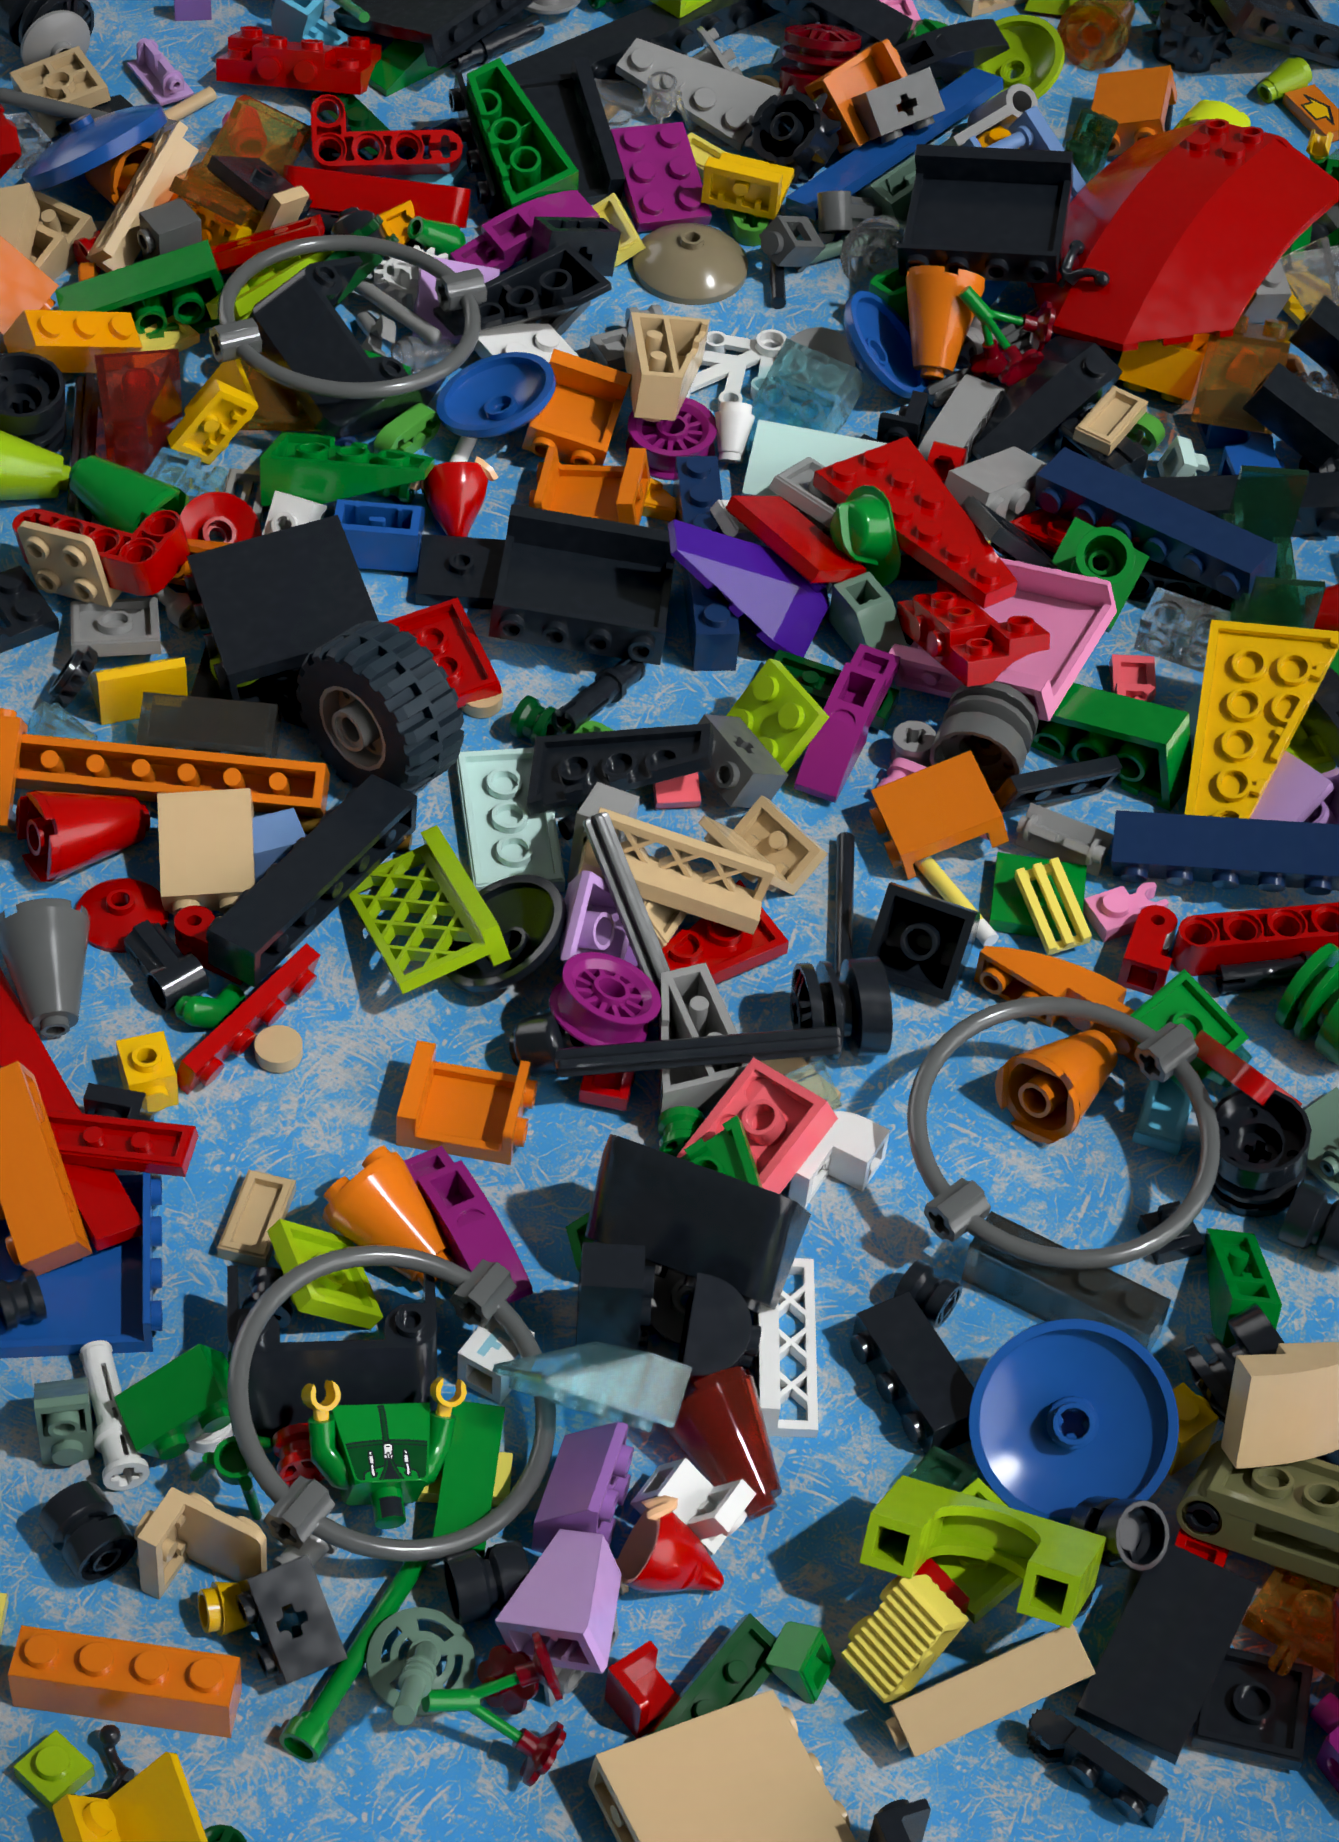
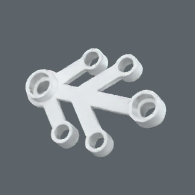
M773 329L761 331L755 340L726 335L720 331L708 332L701 365L711 367L697 372L686 397L689 398L690 393L727 378L725 390L719 394L718 411L720 402L742 403L743 397L740 393L746 369L760 363L758 377L753 378L751 381L750 396L757 402L772 400L775 382L773 381L775 366L777 365L781 349L788 341L787 336ZM727 350L743 352L739 355L725 354Z

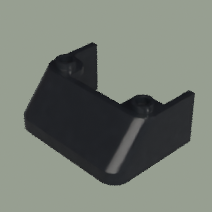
M359 255L307 265L259 301L247 318H253L257 323L262 339V348L269 359L294 372L340 382L386 381L409 375L403 365L394 358L385 356L369 358L333 307L363 262ZM446 378L414 392L376 399L332 398L290 389L319 430L326 435L341 438L382 429L417 403H423L428 406Z
M238 1265L227 1266L228 1364L239 1329L251 1309H240ZM423 1273V1303L403 1304L394 1308L388 1314L385 1320V1339L280 1343V1326L275 1316L272 1315L259 1336L249 1370V1405L257 1435L259 1437L273 1438L274 1434L284 1427L297 1423H308L309 1417L313 1416V1409L308 1408L303 1403L301 1398L302 1389L308 1383L314 1384L316 1400L318 1403H321L326 1397L324 1387L326 1380L333 1381L339 1386L341 1398L338 1405L430 1403V1412L436 1410L437 1402L433 1400L430 1394L431 1384L437 1378L435 1277Z

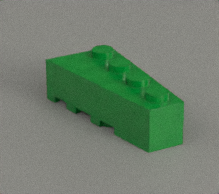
M498 58L467 73V93L505 211L548 194L578 190V169L502 60Z
M207 239L56 289L55 293L60 311L131 312L139 334L145 333V328L157 323V328L154 331L146 333V337L154 339L164 337V332L179 330V325L175 322L167 324V318L174 315L178 322L190 325L199 334L205 333V328L219 325L218 319L211 320L206 304L222 292L224 282Z
M1073 683L1050 721L1040 719L1038 721L1037 731L1031 747L1059 760L1066 755L1077 763L1117 755L1123 768L1115 779L1122 782L1121 789L1136 796L1140 791H1143L1158 798L1156 805L1170 812L1189 785L1192 763L1189 712Z

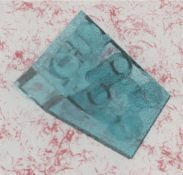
M786 338L751 404L752 415L755 416L746 452L751 454L758 419L837 434L850 416L865 387L858 368Z
M596 1341L494 1364L492 1372L511 1378L508 1387L510 1389L531 1396H541L552 1400L551 1403L575 1411H585L594 1414L595 1418L609 1423L619 1421L628 1424V1427L651 1433L653 1424L674 1429L692 1367L650 1352Z

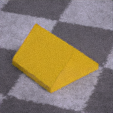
M173 657L94 671L88 677L101 725L184 711L188 705L185 657Z

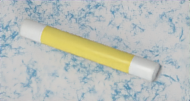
M931 856L914 863L945 901L977 911ZM980 914L976 938L984 947L992 946L997 942L999 935Z

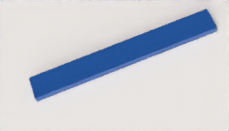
M975 67L939 91L945 111L933 115L935 123L915 131L912 124L901 128L903 136L883 144L880 137L865 142L786 197V209L816 221L818 219L817 193L825 191H851L852 196L916 151L917 144H926L1003 90V78Z

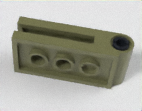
M1222 1440L1212 1444L1177 1507L1176 1516L1181 1528L1196 1539L1266 1562L1275 1568L1286 1569L1316 1579L1325 1585L1339 1587V1466L1312 1458L1289 1464L1235 1469L1221 1448Z

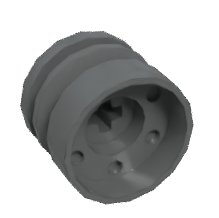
M994 681L991 684L971 687L961 685L952 694L948 708L944 713L943 723L935 736L929 758L931 765L971 750L991 793L995 794L1010 776L1022 773L1026 755L1030 751L1039 721L1034 705L1023 693L1010 685Z

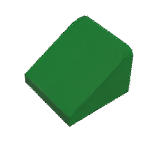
M790 1621L783 1626L766 1659V1664L775 1675L806 1703L814 1704L832 1672L836 1660L820 1627Z

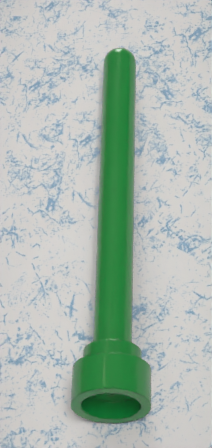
M430 1560L403 1562L347 1650L346 1655L348 1658L340 1661L310 1710L303 1711L299 1716L292 1717L279 1736L280 1744L289 1754L308 1763H314L318 1760L329 1742L327 1735L330 1730L328 1721L366 1663L367 1648L374 1632L384 1620L398 1612Z

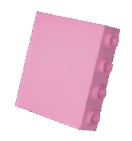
M1001 558L1018 581L1015 596L983 610L998 623L1007 622V619L1012 616H1028L1033 618L1036 623L1050 633V649L1026 655L1015 661L1002 671L994 681L1010 685L1023 693L1034 705L1038 719L1049 722L1117 613L1111 582L1097 577H1089ZM915 641L910 647L894 644L889 651L890 654L901 657L899 670L894 678L896 686L951 698L952 694L961 685H964Z

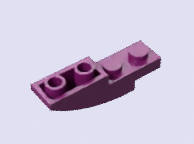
M578 190L548 194L518 205L482 224V234L450 253V260L496 268L502 272L528 256L534 217L600 218V215Z
M859 644L851 662L845 663L823 710L827 713L829 719L809 743L794 784V789L836 803L867 741L868 729L899 670L901 657Z
M442 1145L404 1160L449 1247L448 1254L454 1260V1263L469 1272H472L482 1259L488 1262L497 1261L511 1272V1278L517 1285L513 1293L506 1300L509 1304L533 1294L530 1280L506 1231L462 1160L454 1163Z

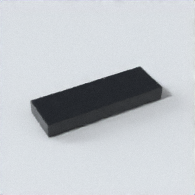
M1117 755L1013 775L1005 781L993 797L1002 813L1029 807L1030 803L1041 805L1099 793L1105 790L1121 772L1123 767Z

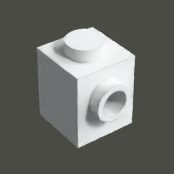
M275 490L262 535L323 519L327 506Z

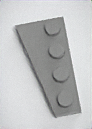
M639 38L634 40L617 63L615 73L738 151L745 145V140L753 134L754 127L751 125V121L758 107L770 96L776 95L779 97L781 89Z

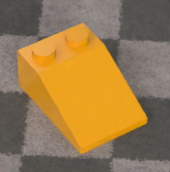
M1202 333L1194 334L1193 342L1167 346L1162 345V339L1138 342V350L1122 352L1118 367L1123 372L1119 380L1124 381V387L1134 391L1146 392V389L1149 388L1162 392L1161 398L1173 403L1183 404L1184 400L1191 401L1198 393L1222 338Z

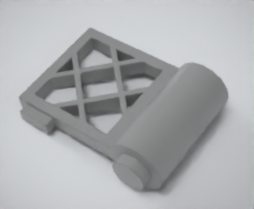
M1018 83L1010 86L976 108L969 115L968 128L940 145L962 146L970 137L974 135L977 137L998 125L1008 130L1025 110L1035 105L1038 107L1035 93L1025 84Z

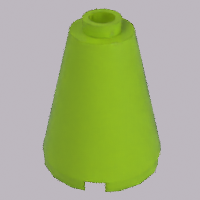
M0 430V501L57 498L59 490L67 491L71 466L63 465V456Z

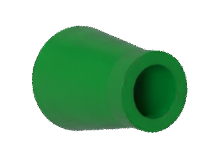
M416 216L408 225L407 234L409 238L417 241L426 250L430 247L435 248V255L437 256L447 253L448 260H450V253L466 243L464 233L461 232L456 224L428 220Z

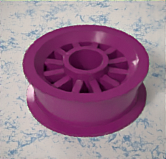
M685 398L675 421H646L642 418L634 417L633 410L628 417V431L630 435L626 442L627 456L630 448H646L651 477L674 480L676 456H715V446L713 443L717 435L715 417L707 407L693 399Z
M585 952L569 958L562 970L563 981L553 988L549 997L550 1010L558 1024L571 1036L589 1046L645 1041L648 1034L647 1023L658 1015L661 1008L660 994L651 979L636 966L613 955Z

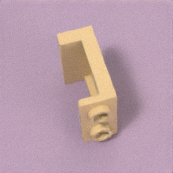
M251 789L157 794L160 893L164 911H168L169 914L173 913L175 916L182 908L199 905L206 907L210 911H220L225 914L236 904L242 892L247 889L250 890L256 885L253 838L254 806Z

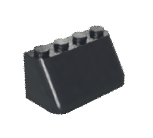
M610 1134L602 1153L584 1237L593 1243L645 1245V1266L655 1267V1275L665 1278L668 1270L684 1275L686 1277L683 1285L691 1289L697 1273L721 1278L738 1290L750 1311L758 1313L761 1304L776 1309L811 1214L796 1201L775 1192L629 1139Z

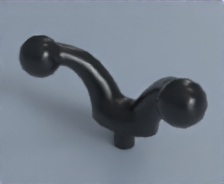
M1074 240L1070 243L1069 251L1058 270L1062 277L1057 284L1061 288L1067 282L1074 286L1082 278L1093 277L1098 287H1105L1108 285L1110 277L1104 271L1091 268H1080L1072 271L1075 257L1081 255L1085 249L1083 242L1080 240Z
M105 1725L99 1732V1740L103 1744L107 1764L114 1776L112 1785L109 1788L83 1796L108 1799L134 1778V1770L127 1767L117 1754L115 1745L120 1741L121 1733L115 1725Z

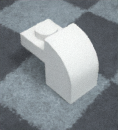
M834 1111L838 1118L791 1179L788 1198L806 1208L828 1175L863 1191L885 1159L890 1130L858 1114Z
M682 1458L659 1465L630 1504L642 1515L647 1508L641 1502L663 1495L678 1498L677 1509L673 1512L700 1539L708 1554L714 1555L727 1536L735 1532L743 1524L747 1517V1513L744 1510L756 1493L743 1479L713 1487L687 1458Z

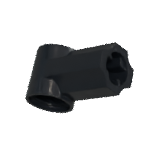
M148 920L133 926L131 933L124 938L125 951L146 976L150 993L162 1010L167 1011L175 1007L176 1002L182 996L188 995L192 997L209 990L208 978L199 960L192 953L184 955L159 923H150Z

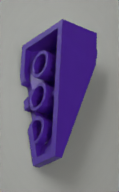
M675 519L668 523L671 555L707 589H712L716 586L730 603L728 609L737 618L743 614L749 617L760 628L756 636L775 651L779 649L804 658L829 607L827 583H810L771 548Z

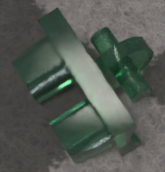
M1088 108L1080 111L1072 139L1066 142L1064 148L1065 151L1073 152V164L1086 184L1104 169L1107 154L1119 124L1117 120L1105 114H1098Z

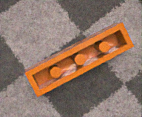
M16 1061L0 1068V1219H6L11 1236L5 1239L12 1261L16 1266L21 1265L27 1270L32 1269L37 1277L93 1253L35 1076L23 1064Z
M23 1625L20 1628L8 1672L14 1707L231 1738L242 1692L240 1657Z

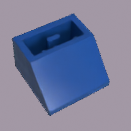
M337 499L334 515H338L358 568L417 573L426 508L422 506Z

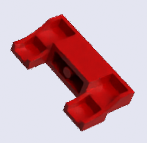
M244 26L240 27V31L228 37V52L216 58V81L361 95L367 91L372 71L376 63L381 59V44H370V38L361 36L348 37L347 41L338 46L323 45L324 41L318 39H303L301 43L290 42L284 36L264 34L261 27Z
M943 579L937 580L936 593L917 594L913 597V600L897 602V615L902 631L967 687L991 684L1002 671L1015 661L1026 655L1050 649V633L1036 623L1033 618L1028 616H1012L1007 619V622L998 623L981 609L978 604Z

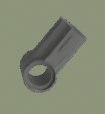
M825 191L817 193L818 230L821 234L856 232V230L861 228L864 231L875 229L877 224L882 221V207L878 206L873 198L851 196V191Z

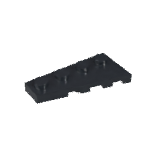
M711 723L536 736L527 798L530 815L584 802L597 782L627 791L711 769L714 742Z

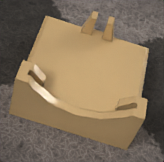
M79 46L9 72L13 88L16 91L87 108H93L111 100L108 86ZM29 110L45 141L58 136L55 122L65 118Z

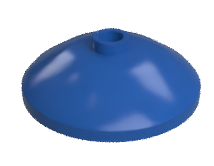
M858 291L849 297L845 305L844 326L847 344L856 361L858 370L878 386L899 397L911 398L913 390L925 392L929 380L921 378L920 371L913 368L910 329L886 301L874 293Z
M508 352L493 355L462 369L445 384L437 398V414L442 425L454 434L477 439L501 436L525 426L545 409L554 394L556 378L551 365L538 355L526 352Z

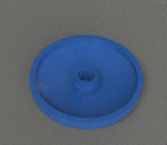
M160 104L133 106L113 111L94 119L90 113L71 122L69 125L72 130L45 149L23 172L22 177L25 183H30L33 192L68 181L115 158L144 141L167 123L168 118Z
M1068 1318L1033 1325L1011 1337L997 1349L982 1369L976 1381L969 1406L968 1426L971 1448L976 1463L989 1486L999 1498L1013 1509L1069 1525L1071 1515L1077 1505L1089 1497L1103 1496L1118 1499L1149 1500L1165 1479L1172 1465L1178 1443L1179 1417L1176 1398L1164 1370L1142 1344L1127 1333L1107 1324L1087 1319Z

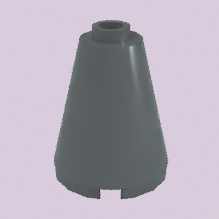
M41 898L16 904L17 913L5 918L4 911L0 913V950L29 1023L33 1025L36 1031L41 1032L43 1036H62L68 1033L70 1028L75 1026L79 1020L90 930L89 915L87 909L82 905L80 911L72 909L71 901L62 898Z

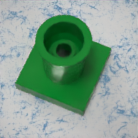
M1075 517L1052 561L1058 566L1057 569L1097 577L1111 582L1117 613L1105 630L1109 633L1150 556L1135 549L1130 539L1123 532L1112 527L1096 528ZM1093 565L1097 566L1101 571L1095 569Z

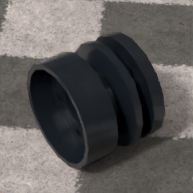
M0 0V34L18 47H21L24 34L38 18L52 11L68 10L77 13L84 19L89 27L91 37L94 28V11L87 0Z
M16 352L1 355L0 430L57 453L63 447L67 435L65 384L62 372L53 362L37 354Z
M868 956L845 959L841 965L839 981L829 961H819L816 971L813 965L808 962L795 965L790 996V1013L793 1029L837 1026L842 1036V1047L845 1037L848 1048L854 1057L887 1055L891 1047L893 1032L892 1002L885 968L879 957ZM842 1048L839 1054L826 1055V1057L830 1060H838L841 1056ZM823 1056L803 1057V1059L808 1063L819 1062Z
M1237 1090L1221 1099L1214 1108L1219 1125L1220 1161L1216 1180L1210 1194L1219 1205L1238 1215L1255 1218L1277 1215L1290 1207L1300 1183L1305 1180L1312 1133L1307 1113L1294 1099L1277 1090L1271 1094L1264 1105L1258 1103L1242 1090Z
M1256 1303L1227 1320L1229 1329L1236 1342L1231 1347L1226 1348L1211 1332L1204 1335L1205 1340L1216 1355L1208 1362L1204 1360L1193 1343L1182 1350L1187 1357L1192 1380L1214 1413L1219 1417L1220 1422L1222 1421L1224 1424L1236 1355L1276 1354L1278 1343H1284Z

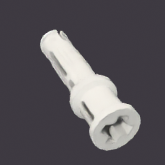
M104 1340L92 1341L80 1349L79 1357L83 1364L85 1377H88L89 1394L97 1422V1428L93 1435L94 1447L98 1452L102 1453L105 1466L102 1471L103 1484L106 1488L113 1491H125L144 1483L150 1475L148 1462L141 1458L139 1452H136L114 1399L116 1395L122 1392L112 1355V1345Z

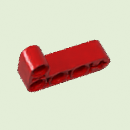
M330 94L320 95L311 105L312 161L316 169L370 176L449 174L454 172L461 163L462 140L458 134L451 130L346 132L345 107L338 97ZM330 110L336 113L338 119L328 124L320 121L317 116L322 111ZM409 146L416 151L417 155L412 159L406 160L399 157L396 151L400 147ZM424 146H429L428 159H423L425 148ZM364 147H371L379 155L374 160L368 161L362 159L358 152ZM440 147H448L450 157H442ZM325 148H334L339 152L340 156L335 161H325L319 154Z
M29 509L21 512L12 522V528L26 564L29 565L17 531L23 521L86 535L96 545L109 588L138 596H150L160 592L187 561V556L190 555V547L181 517L172 510H160L150 514L133 534L43 509Z

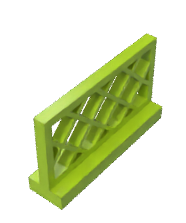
M437 825L420 832L425 845L379 865L348 895L350 902L402 994L485 956H488L493 966L511 959L497 921ZM424 863V867L418 876L404 875L406 871ZM381 886L375 896L358 894L370 887ZM395 888L409 889L404 898L390 897ZM424 890L438 892L433 901L418 900ZM381 910L395 911L390 921L376 919ZM410 912L424 914L419 923L404 922ZM438 915L453 917L448 926L433 925ZM395 935L410 936L405 946L390 945ZM424 938L439 939L434 949L419 948ZM453 941L472 943L457 951H447ZM411 960L425 962L422 967L404 975L403 972Z

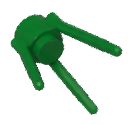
M235 1436L223 1439L217 1445L214 1452L203 1454V1461L192 1471L190 1479L198 1481L211 1468L216 1469L218 1476L224 1482L230 1485H240L252 1518L259 1520L262 1517V1512L251 1480L253 1475L239 1451ZM258 1436L263 1449L273 1448L272 1438Z

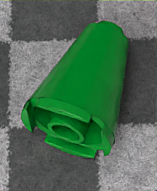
M95 455L89 456L86 459H79L72 466L69 473L70 490L102 526L133 534L145 518L156 511L172 510L180 516L184 507L189 503V496L180 488Z

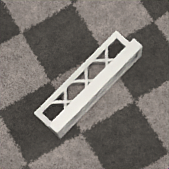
M794 1258L788 1275H803V1286L791 1296L782 1290L776 1309L761 1304L759 1312H754V1325L761 1326L758 1353L754 1357L755 1436L817 1438L818 1434L814 1259ZM802 1300H803V1307L798 1304V1303H799L800 1301H802ZM788 1311L804 1324V1328L792 1338L779 1329V1318ZM803 1342H804V1349H805V1350H803V1349L799 1346V1345H800L801 1343H803ZM789 1353L805 1366V1371L793 1381H790L780 1372V1361ZM804 1385L806 1394L800 1389ZM791 1396L806 1410V1420L779 1419L780 1405Z

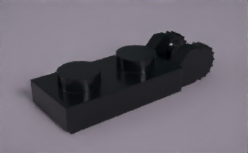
M1042 1708L1040 1711L1037 1709L1035 1714L1032 1713V1717L1029 1719V1732H1027L1026 1744L1029 1745V1750L1031 1749L1033 1754L1037 1753L1038 1758L1046 1764L1062 1762L1067 1766L1068 1774L1077 1783L1088 1789H1093L1095 1786L1112 1799L1114 1807L1123 1816L1135 1822L1141 1820L1152 1829L1164 1814L1169 1795L1166 1787L1080 1726L1074 1725L1062 1715H1056V1711H1050V1708L1048 1710Z

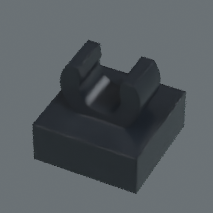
M1180 1201L1160 1205L1158 1211L1140 1215L1137 1228L1141 1236L1150 1232L1170 1217L1181 1205ZM1192 1221L1180 1235L1161 1249L1151 1253V1256L1157 1266L1200 1255L1204 1241Z

